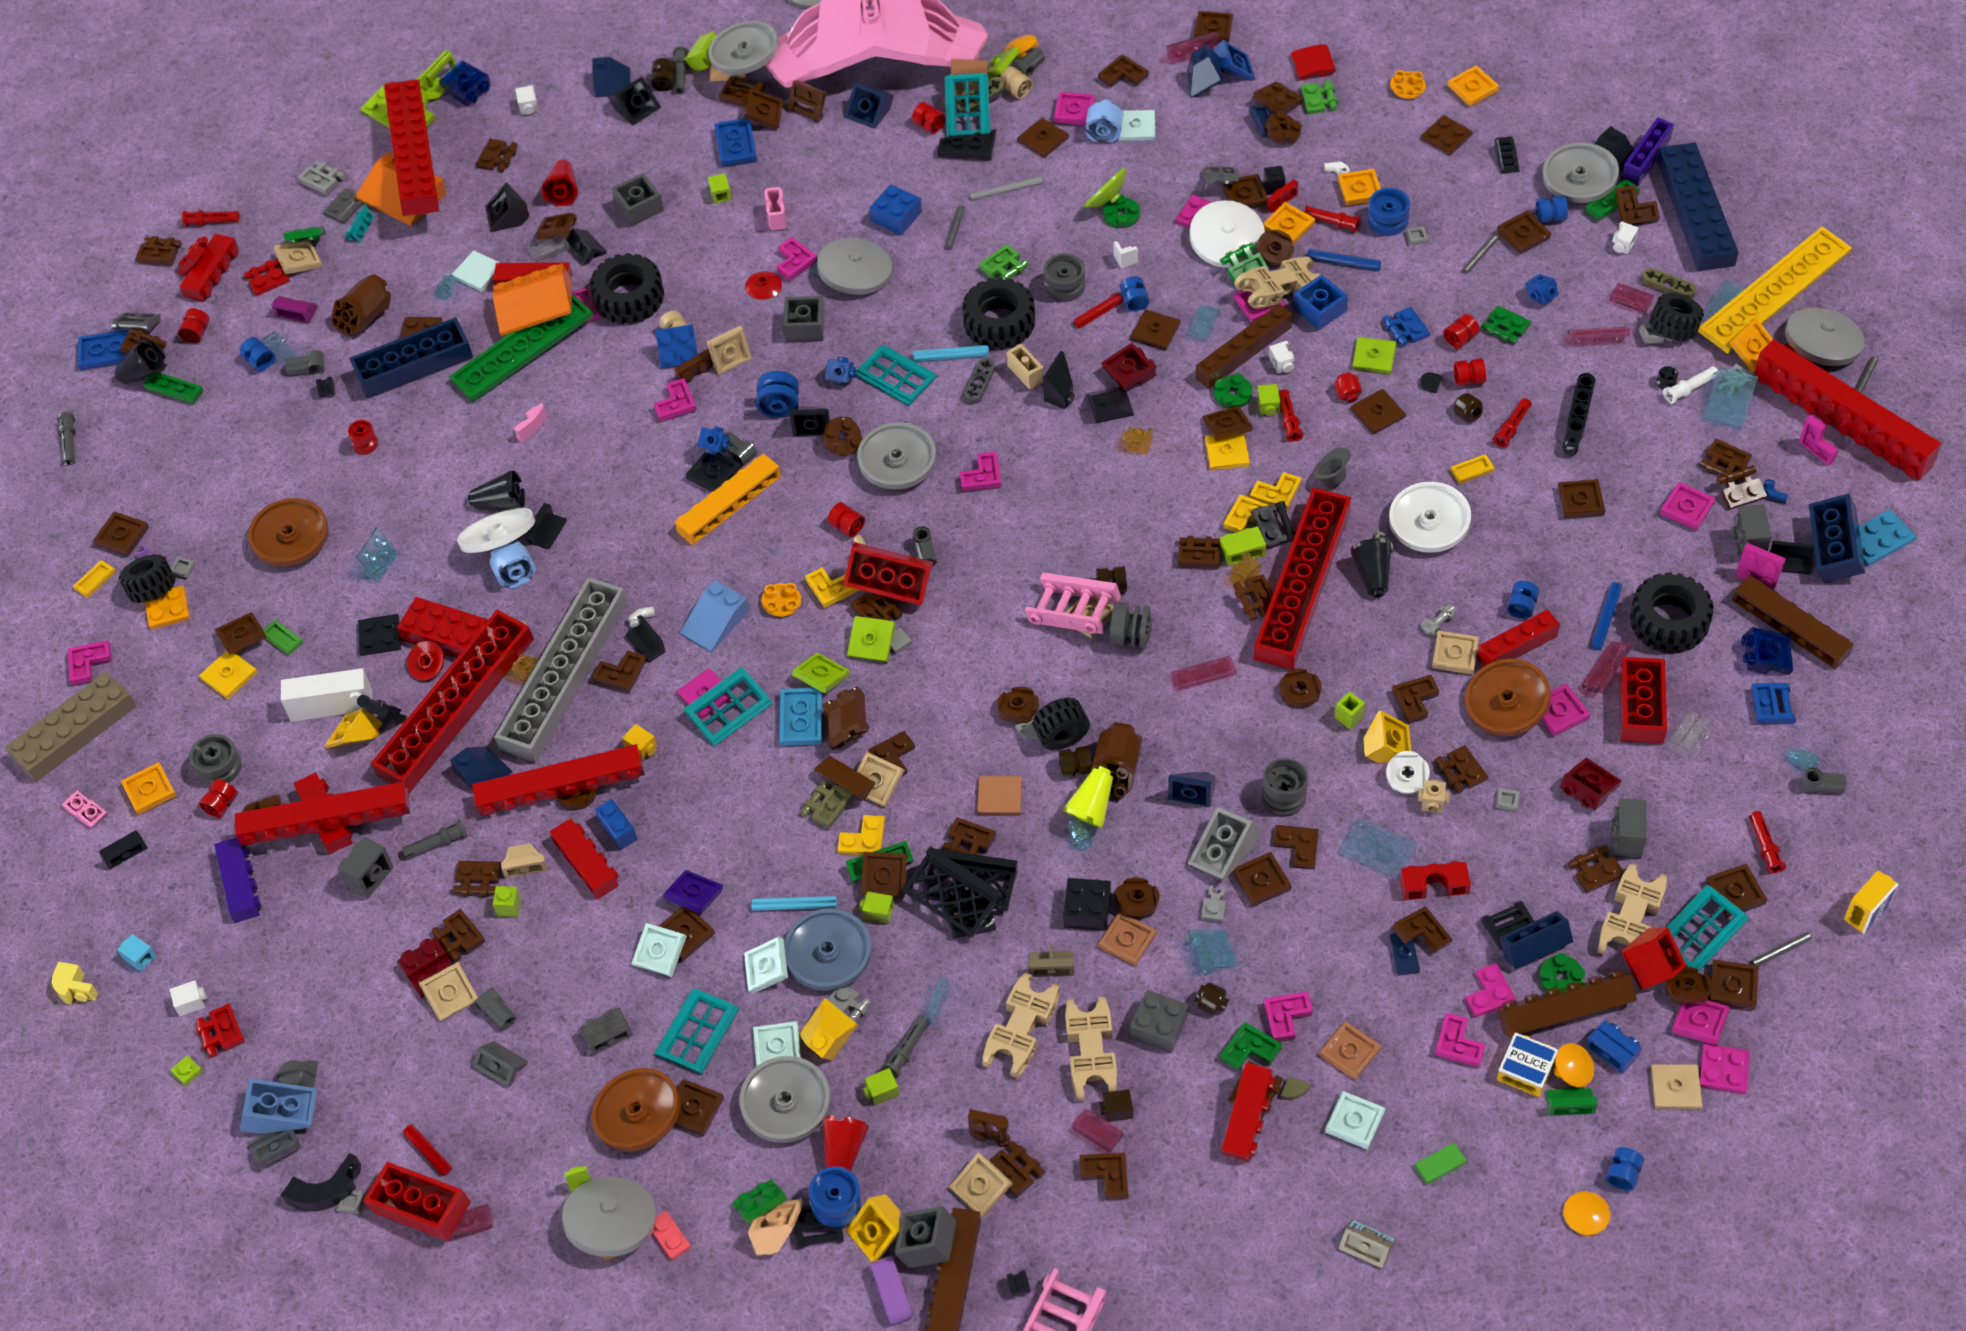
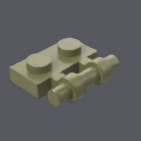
M824 780L821 785H817L813 790L814 794L811 798L803 803L800 814L803 817H807L810 812H814L811 815L812 820L830 829L853 799V794L837 785L828 790L830 784ZM821 798H824L820 805L817 804Z

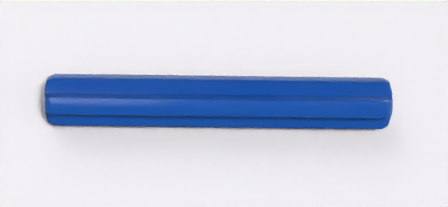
M1308 249L1307 257L1311 258L1312 261L1372 271H1380L1381 268L1380 260Z
M1611 583L1592 640V649L1601 650L1621 592V583Z

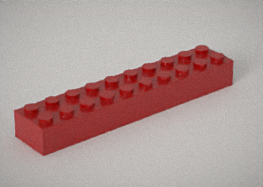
M420 80L385 83L383 85L402 216L440 212Z
M1775 339L1759 353L1753 376L1759 383L1768 385L1775 393L1787 397L1791 403L1803 407L1807 413L1814 414L1826 425H1831L1838 429L1839 433L1849 436L1858 445L1865 446L1875 456H1881L1891 466L1900 468L1911 478H1916L1920 481L1934 466L1941 446V442Z
M1312 488L1256 639L1254 660L1291 670L1294 669L1348 520L1352 497Z
M496 610L370 763L376 775L391 784L404 782L409 794L532 643L534 638L530 627Z

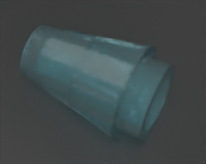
M445 274L435 287V294L441 300H448L453 296L455 277L452 274Z
M1792 747L1789 748L1786 754L1787 760H1790L1803 770L1809 767L1818 768L1821 759L1816 752Z
M1079 819L1069 821L1068 827L1072 846L1079 851L1088 849L1092 844L1090 833Z

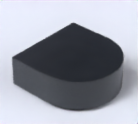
M1432 372L1425 373L1421 376L1420 385L1426 391L1437 393L1443 375Z

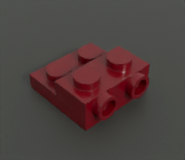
M1130 343L1101 362L1102 368L1124 391L1136 383L1142 385L1156 376L1155 369L1157 367L1153 360L1148 359L1140 347L1137 348L1133 343Z
M1586 757L1564 775L1559 788L1563 790L1565 795L1573 796L1579 800L1583 807L1596 811L1606 802L1608 796L1620 786L1622 780Z
M429 938L424 939L417 949L404 951L400 959L397 960L421 999L425 997V994L419 983L453 965L436 938L432 940Z

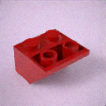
M1668 927L1648 928L1621 951L1640 990L1673 978L1687 966Z

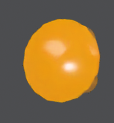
M1024 35L1008 43L1004 51L1016 46L1020 50L1017 58H1022L1026 56V51L1036 47L1039 43L1036 36Z
M1397 70L1390 81V87L1394 94L1406 99L1421 96L1426 88L1423 74L1418 71Z
M793 583L769 584L764 588L761 603L767 613L773 616L784 617L798 610L802 598L796 585Z
M1574 1043L1564 1044L1559 1047L1555 1058L1554 1074L1576 1088L1585 1087L1592 1081L1594 1076V1063L1587 1050Z
M1588 1191L1577 1192L1570 1196L1564 1204L1563 1217L1571 1229L1585 1237L1600 1233L1605 1230L1610 1222L1611 1213L1609 1205L1596 1193Z

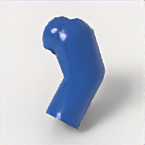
M1766 479L1763 488L1767 498L1786 504L1788 494L1778 492L1774 488L1775 481Z

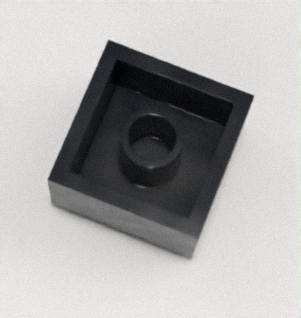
M1067 878L1063 913L1064 928L1107 931L1111 901V881Z

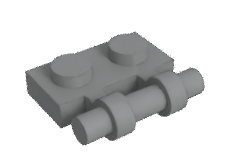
M315 161L314 167L316 168L309 166L298 176L300 183L326 196L338 185L337 179L343 181L346 178V174L342 173L340 169L332 168L328 163Z
M849 986L836 989L828 998L830 1002L844 1013L851 1008L853 1012L849 1017L855 1022L860 1016L866 1014L867 1008L871 1004V1001L866 997L860 1003L856 1002L860 995Z

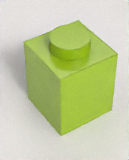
M725 173L707 177L714 204L732 200Z
M1277 384L1258 385L1257 399L1260 415L1272 416L1275 413H1280V398Z
M1349 691L1336 704L1334 718L1351 730L1364 717L1366 703Z
M496 886L493 907L497 917L519 916L522 898L518 887Z
M867 892L866 898L862 899L860 903V912L863 913V919L889 924L894 908L893 896Z
M890 1068L865 1078L866 1087L863 1088L867 1100L872 1099L874 1106L900 1096L898 1085Z

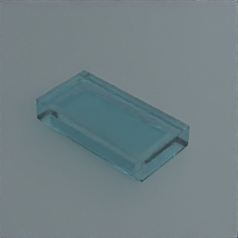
M942 976L939 977L927 1011V1019L932 1025L937 1024L949 990L948 978Z

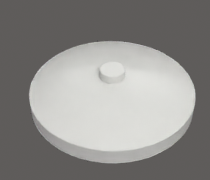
M1217 201L1204 206L1195 214L1191 222L1189 237L1194 251L1204 261L1218 267H1232L1230 263L1222 265L1220 258L1230 251H1236L1239 249V246L1251 242L1255 245V249L1251 251L1255 255L1257 252V242L1265 230L1259 216L1246 205L1234 201ZM1243 255L1237 258L1239 263L1246 260Z
M1421 482L1405 488L1395 497L1390 507L1389 523L1393 534L1403 545L1420 552H1440L1454 547L1464 539L1471 524V509L1466 498L1455 488L1439 482Z
M515 508L497 512L467 527L458 536L457 542L460 549L466 553L492 550L506 545L525 534L534 525L535 518L532 511L528 508Z

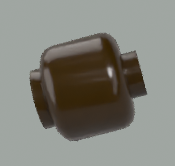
M1465 393L1456 398L1453 410L1455 415L1466 422H1472L1481 417L1483 404L1478 398Z
M1208 982L1205 986H1200L1194 1001L1197 1002V1007L1200 1010L1215 1016L1220 1010L1225 1011L1229 999L1226 998V989Z

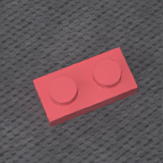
M667 1210L656 1217L652 1233L671 1261L691 1249L690 1244Z

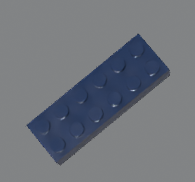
M455 317L350 357L349 360L367 399L471 359L473 354L470 344Z

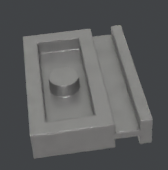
M344 188L323 211V214L345 224L364 203L355 198L356 192Z
M293 1130L266 1133L247 1143L259 1169L301 1148Z

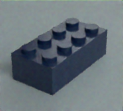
M1850 494L1810 503L1809 511L1816 566L1823 582L1828 583L1864 574L1865 566L1857 509Z

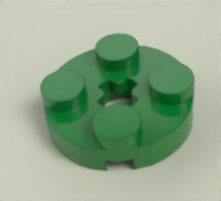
M1120 195L1113 203L1109 201L1105 204L1103 208L1104 220L1114 228L1131 227L1140 218V205L1134 200ZM1118 211H1125V214L1121 213L1119 215Z
M1236 373L1225 376L1215 382L1214 398L1219 405L1229 408L1235 406L1242 408L1250 402L1253 388L1251 383L1242 374ZM1230 390H1237L1236 394L1234 395L1233 393H1229Z
M1558 953L1556 956H1552L1543 962L1539 974L1540 983L1545 991L1550 988H1559V990L1567 988V984L1572 982H1580L1581 984L1584 983L1585 970L1575 959L1568 957L1564 953ZM1557 973H1565L1567 980L1563 978L1557 979Z

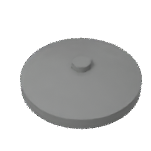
M760 21L741 22L720 32L711 42L708 54L711 64L717 71L728 75L746 74L763 67L775 56L779 47V39L774 28L767 23Z
M1571 143L1559 147L1547 157L1543 166V181L1546 188L1554 196H1565L1566 201L1573 203H1588L1605 197L1615 188L1619 176V166L1615 157L1603 147L1591 143Z
M843 238L827 244L820 251L817 260V271L820 278L831 288L847 294L861 295L875 292L888 283L892 273V261L882 247L871 241L860 238Z
M1816 307L1798 310L1790 316L1785 327V336L1790 346L1801 356L1819 364L1829 366L1849 364L1860 356L1864 347V336L1860 328L1848 317L1833 310Z
M889 423L873 429L863 438L857 452L858 465L863 476L872 484L885 489H905L917 485L929 476L936 463V448L931 436L920 427L908 423Z
M781 1056L761 1063L750 1072L742 1085L739 1103L745 1123L756 1135L768 1141L788 1143L809 1136L821 1126L824 1117L829 1112L831 1095L827 1079L817 1066L803 1058Z
M601 1177L581 1184L568 1196L562 1211L563 1230L569 1241L581 1251L600 1257L621 1256L638 1249L649 1239L656 1222V1208L650 1194L639 1184L620 1177Z

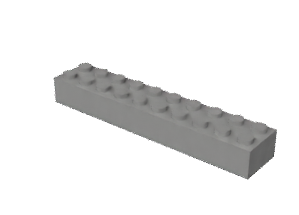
M587 577L494 736L499 751L536 763L628 603L624 588Z

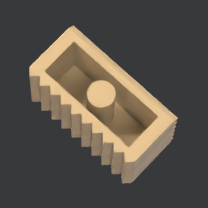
M1019 344L1007 351V366L1028 389L1031 390L1043 383V365L1032 356L1028 349H1025L1023 344Z

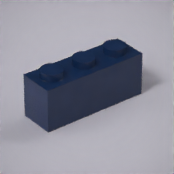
M1558 911L1499 937L1504 958L1515 969L1523 967L1538 958H1542L1557 949H1562L1573 942L1569 921Z

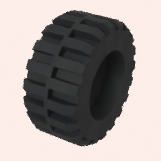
M625 253V255L620 256L618 254L614 258H607L604 263L601 262L597 266L590 279V290L595 307H597L599 314L603 318L607 317V320L613 323L617 321V324L624 325V322H628V324H634V321L642 322L645 320V317L650 318L654 314L653 311L657 312L664 300V288L657 265L647 257L642 258L639 254L631 255V253ZM622 285H640L639 288L629 293L613 292Z
M998 277V279L989 278L985 282L981 281L977 283L976 287L973 286L969 290V293L965 295L962 302L965 332L973 342L976 343L978 341L980 346L987 345L989 349L995 350V347H1000V350L1006 349L1007 346L1015 347L1017 342L1020 344L1024 342L1025 336L1029 337L1035 327L1033 295L1030 294L1027 287H1023V284L1018 281L1014 282L1013 279L1008 278L1006 280L1003 277ZM996 308L1013 311L1012 314L1003 318H992L984 315L986 312Z
M1666 572L1665 575H1661V573L1653 575V579L1651 577L1643 581V584L1638 586L1631 606L1630 625L1633 630L1636 629L1635 635L1638 638L1643 637L1644 644L1647 646L1652 644L1654 645L1653 649L1658 651L1660 648H1663L1665 652L1672 653V650H1677L1678 653L1684 652L1685 647L1690 650L1695 647L1696 643L1700 644L1703 641L1710 627L1714 605L1710 599L1711 595L1707 590L1704 591V586L1700 582L1696 583L1694 578L1690 576L1688 578L1684 577V574L1681 573L1673 575L1672 572ZM1661 604H1674L1683 608L1689 614V617L1683 620H1669L1660 616L1654 610V607Z

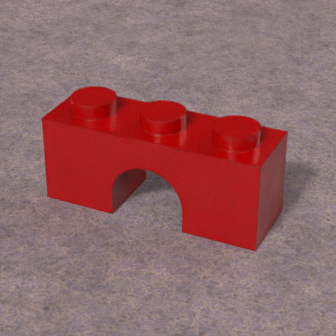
M1452 861L1447 864L1431 863L1427 866L1416 867L1411 865L1401 868L1400 883L1404 901L1426 899L1427 885L1432 882L1442 884L1446 888L1447 896L1469 894L1471 883L1467 863Z

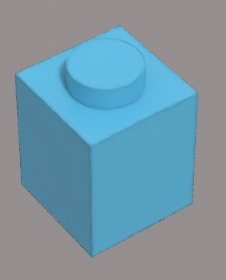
M133 934L124 940L117 949L122 959L140 972L156 957L152 948Z

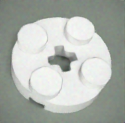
M1413 751L1399 752L1389 761L1386 768L1388 783L1393 790L1401 794H1414L1419 791V788L1423 789L1424 780L1428 781L1430 774L1428 763ZM1406 767L1414 772V775H1410V778L1402 775Z

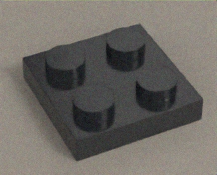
M705 452L686 473V478L714 492L725 481L737 474L741 469V464L719 452L718 455Z
M398 614L358 620L360 656L401 650V638L397 630V626L400 623Z

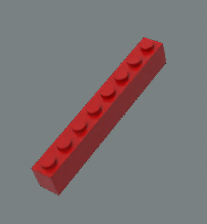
M635 744L472 784L475 806L480 815H492L497 811L512 810L521 805H533L537 801L553 800L558 796L566 794L573 795L581 790H594L599 786L614 785L619 781L627 779L635 780L640 776H644L645 772L641 752L638 745Z
M398 782L235 813L236 837L241 846H249L264 841H275L285 837H296L306 833H317L327 829H338L348 825H359L369 821L401 817L410 814L409 794L405 783Z

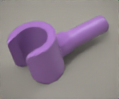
M144 544L139 546L142 552H136L140 558L152 554L159 555L150 552Z

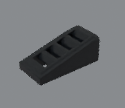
M1513 137L1496 138L1494 150L1501 174L1519 172Z

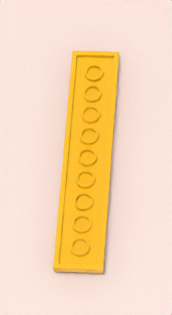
M1821 226L1699 327L1698 332L1729 354L1734 349L1728 342L1752 319L1757 318L1764 325L1851 252L1852 247Z

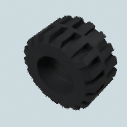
M1676 293L1662 294L1657 299L1649 322L1652 324V328L1662 336L1672 340L1687 341L1693 339L1704 317V310L1697 302L1687 296Z
M160 554L147 555L132 561L123 568L118 578L129 600L135 603H146L163 596L172 589L176 582V578L166 558Z
M1070 697L1060 698L1044 705L1033 717L1032 722L1042 745L1049 750H1061L1074 745L1090 729V721L1080 702L1076 698Z

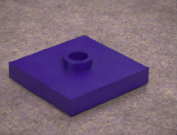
M685 870L664 892L663 899L702 914L721 893L723 885Z

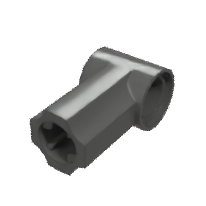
M1033 48L1022 59L1016 58L1011 66L1026 76L1032 75L1034 69L1045 60V54L1040 48Z
M312 350L308 352L307 356L286 359L285 365L288 375L307 372L311 375L320 372L323 374L325 371L323 352Z
M725 431V433L730 434V445L726 451L731 454L734 461L740 462L741 466H743L757 454V450L751 442H743L730 431Z
M925 526L916 527L913 531V540L917 557L932 561L934 566L937 564L931 539V531Z
M1809 767L1804 771L1799 787L1808 794H1813L1816 791L1843 794L1845 792L1846 776L1844 774L1822 772L1816 767Z
M492 987L474 1001L476 1007L479 1010L482 1009L485 1013L484 1015L489 1016L502 1031L508 1029L517 1020L516 1015L504 1004L501 996Z

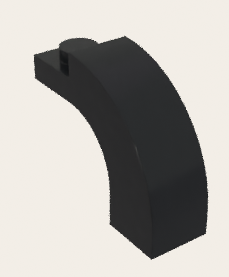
M349 1153L337 1172L327 1181L318 1184L307 1183L293 1176L282 1192L281 1197L287 1205L302 1211L316 1212L338 1205L341 1200L351 1195L356 1189L352 1179L358 1177L361 1171V1163L357 1156Z

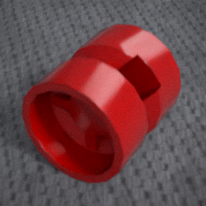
M924 101L915 107L912 113V121L930 133L936 134L943 128L946 122V115Z
M188 309L178 329L179 337L185 342L200 343L208 326L209 316L200 309Z
M1463 314L1443 330V336L1448 344L1455 349H1460L1467 343V340H1471L1479 334L1480 327L1474 317L1469 314Z
M1483 358L1473 359L1469 363L1466 360L1454 362V377L1458 387L1467 386L1470 382L1473 384H1483L1486 382V368Z
M357 420L350 424L348 435L355 452L361 455L374 452L378 447V441L372 424L367 420Z
M844 502L837 503L831 509L827 519L830 525L836 529H842V533L850 538H853L861 531L865 524V517L856 510H852Z
M215 779L208 788L209 793L203 795L198 805L205 813L220 819L227 811V805L232 804L238 792L226 781Z

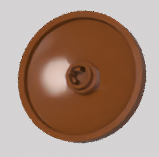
M300 498L282 499L266 506L254 517L248 530V540L254 554L261 561L274 566H292L310 559L321 550L328 537L329 525L324 512L315 503Z
M1501 659L1484 666L1472 677L1465 693V704L1472 721L1483 731L1497 736H1513L1532 729L1544 718L1551 702V690L1544 673L1534 664L1520 659Z
M637 1068L626 1071L609 1081L596 1097L591 1116L593 1128L600 1140L614 1150L634 1152L648 1148L664 1138L676 1123L681 1104L679 1092L673 1081L659 1070Z

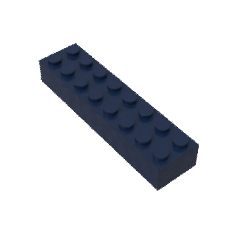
M1696 142L1659 147L1657 165L1697 271L1735 266L1738 249Z

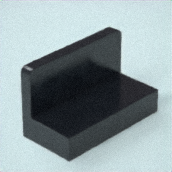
M572 228L569 236L563 242L585 265L591 262L595 253L606 254L607 252L586 230Z
M543 503L534 517V525L526 532L528 543L550 549L566 524L567 519L553 514L551 505Z
M1772 541L1769 552L1786 558L1782 572L1810 575L1814 545Z
M640 614L637 616L639 625L627 632L626 637L641 655L646 656L647 662L650 663L664 654L665 648L661 637Z
M135 830L101 849L99 853L109 870L148 848L138 831Z

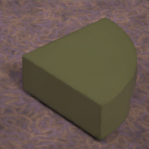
M1289 1076L1282 1091L1281 1099L1292 1100L1305 1095L1310 1089V1084Z

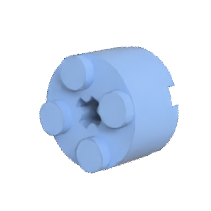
M1107 99L1091 105L1087 110L1086 135L1093 141H1098V139H1108L1107 142L1116 141L1120 137L1122 130L1123 111Z
M513 541L491 551L490 566L502 587L517 588L529 583L532 574L535 575L536 566L527 548L519 541Z

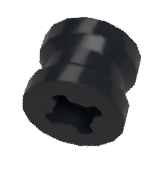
M1670 366L1662 367L1658 372L1657 385L1661 389L1673 387L1676 385L1678 371Z
M332 376L327 377L325 380L316 379L320 398L328 394L331 396L336 395Z
M1025 1269L1020 1270L1018 1274H1006L1012 1297H1016L1022 1292L1026 1294L1031 1292Z

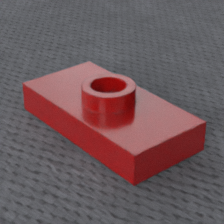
M1293 179L1268 197L1267 210L1274 213L1284 202L1287 203L1297 196L1298 182Z

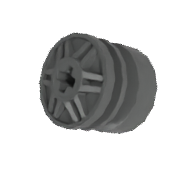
M1115 602L1111 619L1110 645L1124 647L1127 638H1131L1132 648L1136 647L1137 639H1140V649H1146L1152 629L1150 606L1145 605L1143 614H1140V605H1136L1134 613H1130L1129 604Z
M1289 758L1276 759L1270 762L1265 767L1263 773L1262 803L1267 810L1281 816L1293 815L1299 812L1304 807L1307 797V770L1301 763Z

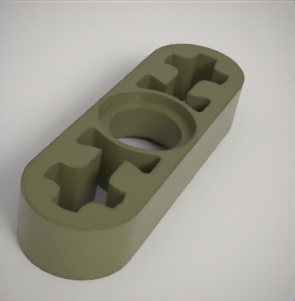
M992 77L988 80V87L991 92L989 94V101L1002 94L1005 89L1004 83L999 77ZM996 83L999 86V88L996 89L995 87H993V84ZM979 86L971 90L969 95H977L979 93ZM973 98L975 104L969 99L970 113L979 108V99ZM958 99V110L961 113H966V108L963 107V103H966V100Z
M1648 268L1643 271L1642 282L1647 286L1665 293L1684 295L1691 299L1695 295L1696 287L1688 281L1654 268ZM1670 282L1674 286L1667 287L1664 285V283Z

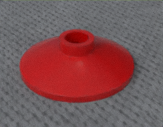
M769 271L757 272L751 275L745 283L747 294L759 300L770 299L776 296L782 288L781 278Z
M433 641L419 642L411 649L407 658L409 673L415 679L421 681H428L436 677L444 665V652Z

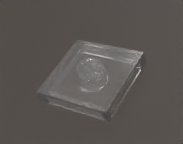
M555 236L549 240L545 238L526 244L524 248L535 262L569 250L570 246L564 238Z

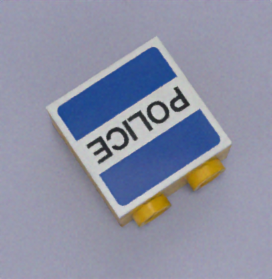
M1877 870L1852 898L1844 920L1865 934L1890 906L1899 884L1893 881L1889 875Z
M1515 1033L1499 1068L1497 1080L1540 1097L1554 1066L1558 1049L1535 1041L1528 1036Z

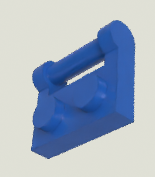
M1754 683L1751 685L1757 724H1794L1796 722L1795 714L1792 713L1789 698L1790 686L1788 683ZM1775 693L1780 694L1783 713L1778 711Z

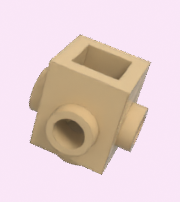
M1424 780L1423 789L1419 788L1418 801H1422L1421 811L1443 813L1444 804L1449 803L1450 791H1445L1446 782Z

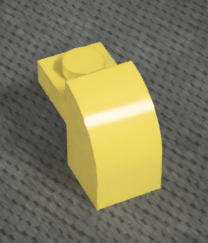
M58 962L52 976L53 988L62 1001L72 1005L74 998L81 1002H87V1000L95 1001L98 995L92 984L82 982L85 974L79 965Z

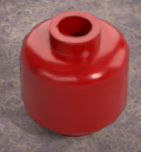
M1351 372L1340 374L1334 383L1338 398L1343 401L1346 400L1348 403L1358 400V396L1362 393L1358 376Z

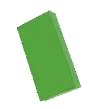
M274 620L263 630L267 637L266 639L288 656L304 643L301 638L277 620Z
M1453 1142L1415 1163L1414 1167L1428 1185L1465 1165L1467 1160Z

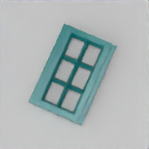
M988 74L945 76L947 137L957 135L964 137L973 136L975 132H980L981 134L990 133ZM968 81H978L979 95H969ZM955 82H965V95L955 96ZM979 98V112L970 113L969 99ZM956 99L966 100V113H956ZM966 116L967 130L957 131L956 117ZM970 116H980V129L970 130Z
M884 344L857 369L855 374L856 377L907 406H910L937 378V374ZM883 355L894 363L887 368L876 361ZM874 364L885 372L880 377H877L867 370ZM897 364L909 370L904 377L892 371ZM889 373L900 379V382L893 386L884 381L883 378ZM913 373L925 379L920 386L908 380ZM905 382L916 388V390L909 395L898 388Z
M741 666L686 706L683 711L715 747L771 706L773 702ZM744 680L750 688L736 697L730 689ZM753 691L760 700L746 709L740 700ZM727 692L733 701L720 710L713 701ZM710 704L716 713L703 722L696 713ZM737 704L743 712L729 721L723 712ZM720 716L726 725L712 733L706 725Z
M1706 885L1667 927L1673 938L1680 931L1690 937L1679 951L1687 965L1686 967L1696 968L1699 973L1749 920V917L1715 889ZM1712 898L1721 907L1708 918L1700 910ZM1726 909L1734 917L1722 929L1713 920ZM1697 914L1706 922L1695 934H1692L1685 926ZM1711 925L1719 933L1706 945L1697 937ZM1695 941L1704 949L1691 961L1682 953Z
M692 988L654 1055L702 1075L740 1010L739 1007L701 990ZM699 1000L710 1004L702 1019L691 1015ZM714 1006L725 1010L717 1025L706 1021ZM688 1019L699 1023L691 1038L680 1034ZM703 1025L714 1029L706 1044L695 1040ZM677 1038L688 1042L680 1057L669 1053ZM692 1044L703 1048L695 1063L684 1059Z

